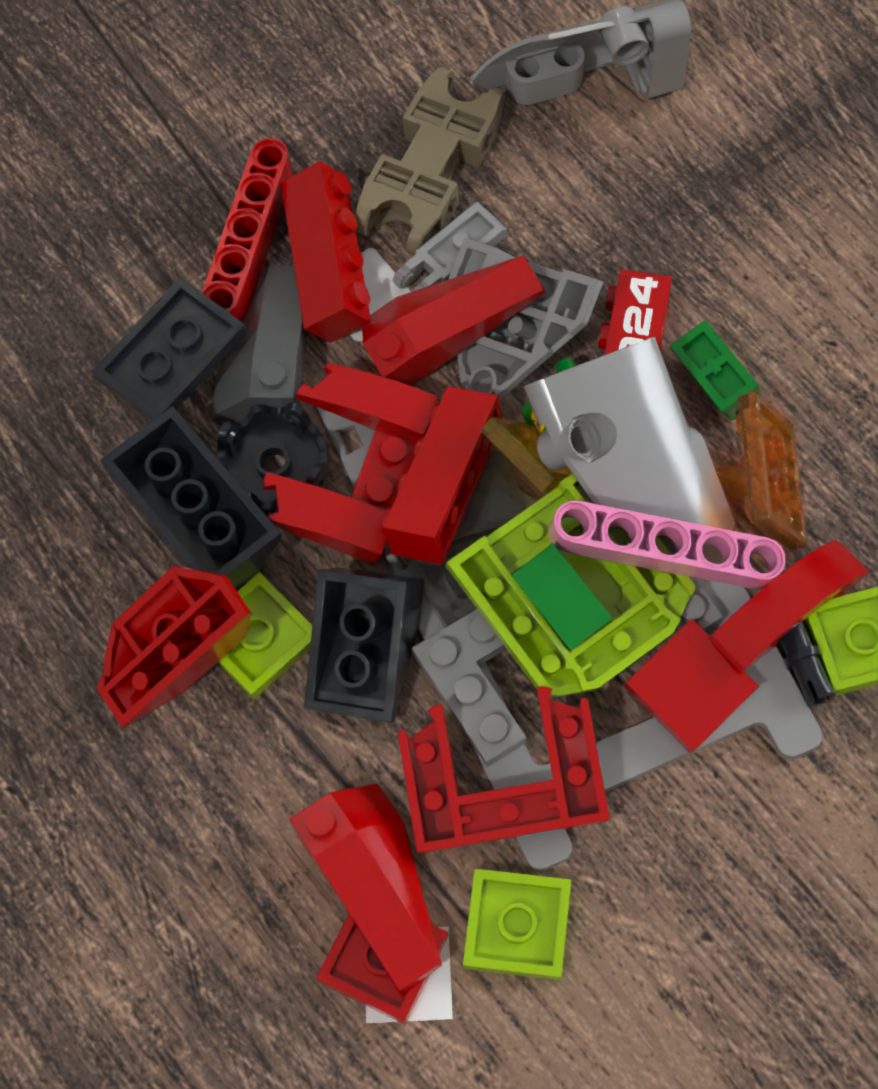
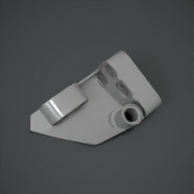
M655 337L524 386L538 426L545 424L546 430L540 434L537 440L538 455L542 463L552 470L568 467L594 504L733 531L735 521L702 435L687 424Z

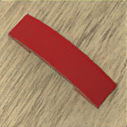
M838 540L831 541L796 562L767 584L730 616L710 636L709 640L743 673L774 649L781 637L830 599L842 596L865 578L869 570Z

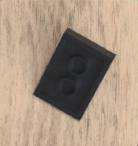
M180 277L92 370V373L99 382L152 422L172 406L177 410L248 332L244 323Z

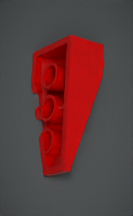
M520 256L395 297L370 315L371 323L362 327L363 344L382 377L412 386L544 295L546 291L526 258Z
M378 783L330 792L289 819L299 840L400 993H403L442 966L403 819Z

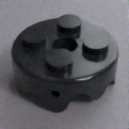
M288 403L286 407L281 408L255 405L241 421L235 424L229 421L224 422L219 429L216 458L266 516L278 513L276 490H263V479L268 471L262 468V463L267 457L279 455L286 460L280 470L268 473L323 487L329 468L325 437L313 424L307 412L298 404Z

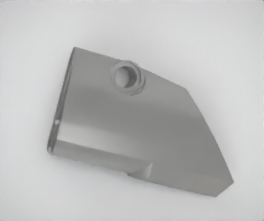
M660 0L635 8L627 6L616 7L605 13L601 18L553 30L513 43L487 60L470 78L473 83L487 90L492 87L505 85L512 100L523 105H531L573 93L582 86L584 72L611 64L626 67L636 92H641L645 99L683 89L691 39L689 13L682 0Z

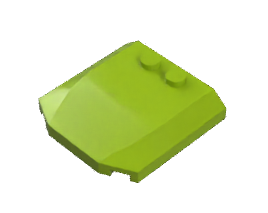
M573 474L566 477L559 483L558 487L486 537L484 535L446 563V568L535 688L545 686L553 689L551 698L598 690L674 633L681 619L680 617L696 589V585L689 576L596 559L559 550L613 618V621L570 651L511 575L551 544L548 536V527L557 509L562 504L569 501L593 503ZM566 517L561 520V527L566 534L570 536L584 534L583 526L577 519ZM608 528V536L614 544L619 546L630 544V537L623 528ZM658 536L655 537L657 549L661 553L672 555Z

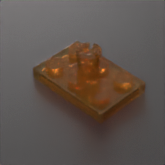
M753 391L738 396L740 414L736 416V426L740 437L743 439L744 455L741 456L739 464L716 469L720 483L726 484V488L723 491L727 502L730 503L747 497L744 502L745 512L752 524L789 551L807 547L793 423L757 392Z

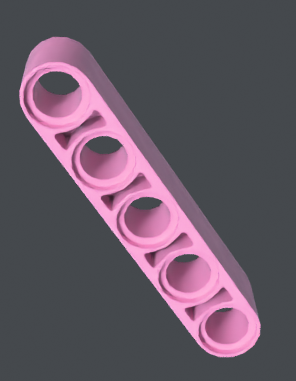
M569 501L562 504L557 509L548 527V536L551 543L558 550L566 553L750 589H759L766 586L783 571L786 563L782 547L775 540L767 537L583 501ZM566 517L577 519L583 526L584 534L580 536L566 534L561 527V520ZM608 528H623L630 537V544L626 546L614 544L608 536ZM667 536L671 538L676 545V554L666 555L661 553L655 544V537ZM703 545L717 547L722 554V563L713 564L708 562L702 553ZM750 554H759L766 559L768 573H759L751 567L749 562Z

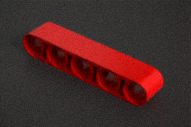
M275 138L260 140L253 146L202 289V293L219 306H230L226 311L241 322L253 299L284 207L281 183L293 176L287 147L281 140ZM259 199H265L264 201L255 202ZM254 234L251 237L242 238L244 235ZM234 270H242L236 274H229Z

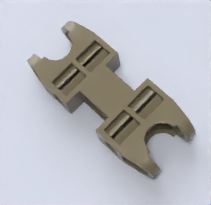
M442 67L436 69L419 88L402 118L405 140L411 142L403 158L400 161L381 154L363 186L355 213L357 221L356 232L369 236L374 229L379 230L383 224L389 221L405 222L411 227L406 251L415 256L417 249L445 228L459 205L458 183L450 180L460 161L478 168L480 167L499 129L505 104V91L492 87L488 93L483 92L474 100H457L450 94L454 83V72Z

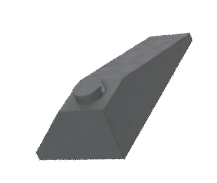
M268 265L242 320L248 333L227 354L215 377L212 408L213 420L241 421L255 405L281 408L286 407L288 403H296L301 406V400L296 399L295 396L298 389L303 385L307 331L304 330L295 269L294 265Z

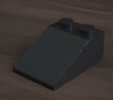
M340 567L318 570L304 701L305 709L385 722L395 721L412 655V647H414L419 628L424 579Z

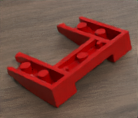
M328 363L323 369L328 376L314 388L303 384L298 389L295 398L374 430L351 496L348 497L318 486L267 472L263 479V490H276L278 513L269 514L268 519L276 527L374 565L381 556L387 540L381 530L384 512L388 507L392 508L398 495L400 478L411 467L416 443L425 433L437 396L376 374Z
M545 686L537 687L553 780L462 796L459 795L443 705H434L427 710L434 721L411 738L403 729L398 732V739L417 853L424 854L547 831L610 822L588 699L582 697L580 707L576 708L550 700L552 688Z

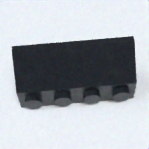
M173 406L100 460L113 483L183 567L226 575L236 591L258 574L282 537L279 530Z

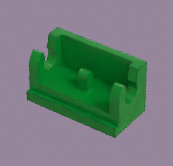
M706 320L669 346L671 351L728 420H735L737 418L736 411L747 403L753 409L762 402L757 382Z
M553 543L511 575L570 651L577 648L613 621L608 611Z

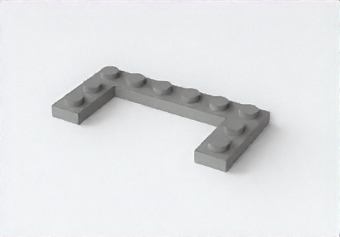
M658 536L671 554H676V550L665 536ZM690 577V579L696 585V589L680 617L681 619L674 634L691 618L705 632L718 626L723 621L724 616L694 577ZM478 609L412 647V654L485 766L488 767L526 744L527 737L479 667L506 650V647Z

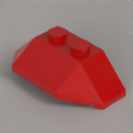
M173 566L121 614L111 626L104 657L103 676L99 678L97 691L121 727L129 726L183 694L245 638L252 612L226 575L182 566Z

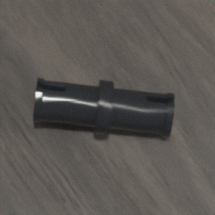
M801 622L779 640L787 656L784 659L787 670L794 672L805 696L807 706L815 707L826 703L823 698L824 696L830 701L836 696V693L832 689L821 665L822 653L817 645H812L807 631Z

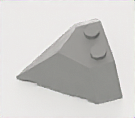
M464 238L449 280L514 259L515 257L496 247ZM528 262L546 293L457 354L461 384L466 385L467 390L498 395V399L501 400L587 325L603 282L563 269V272H559Z

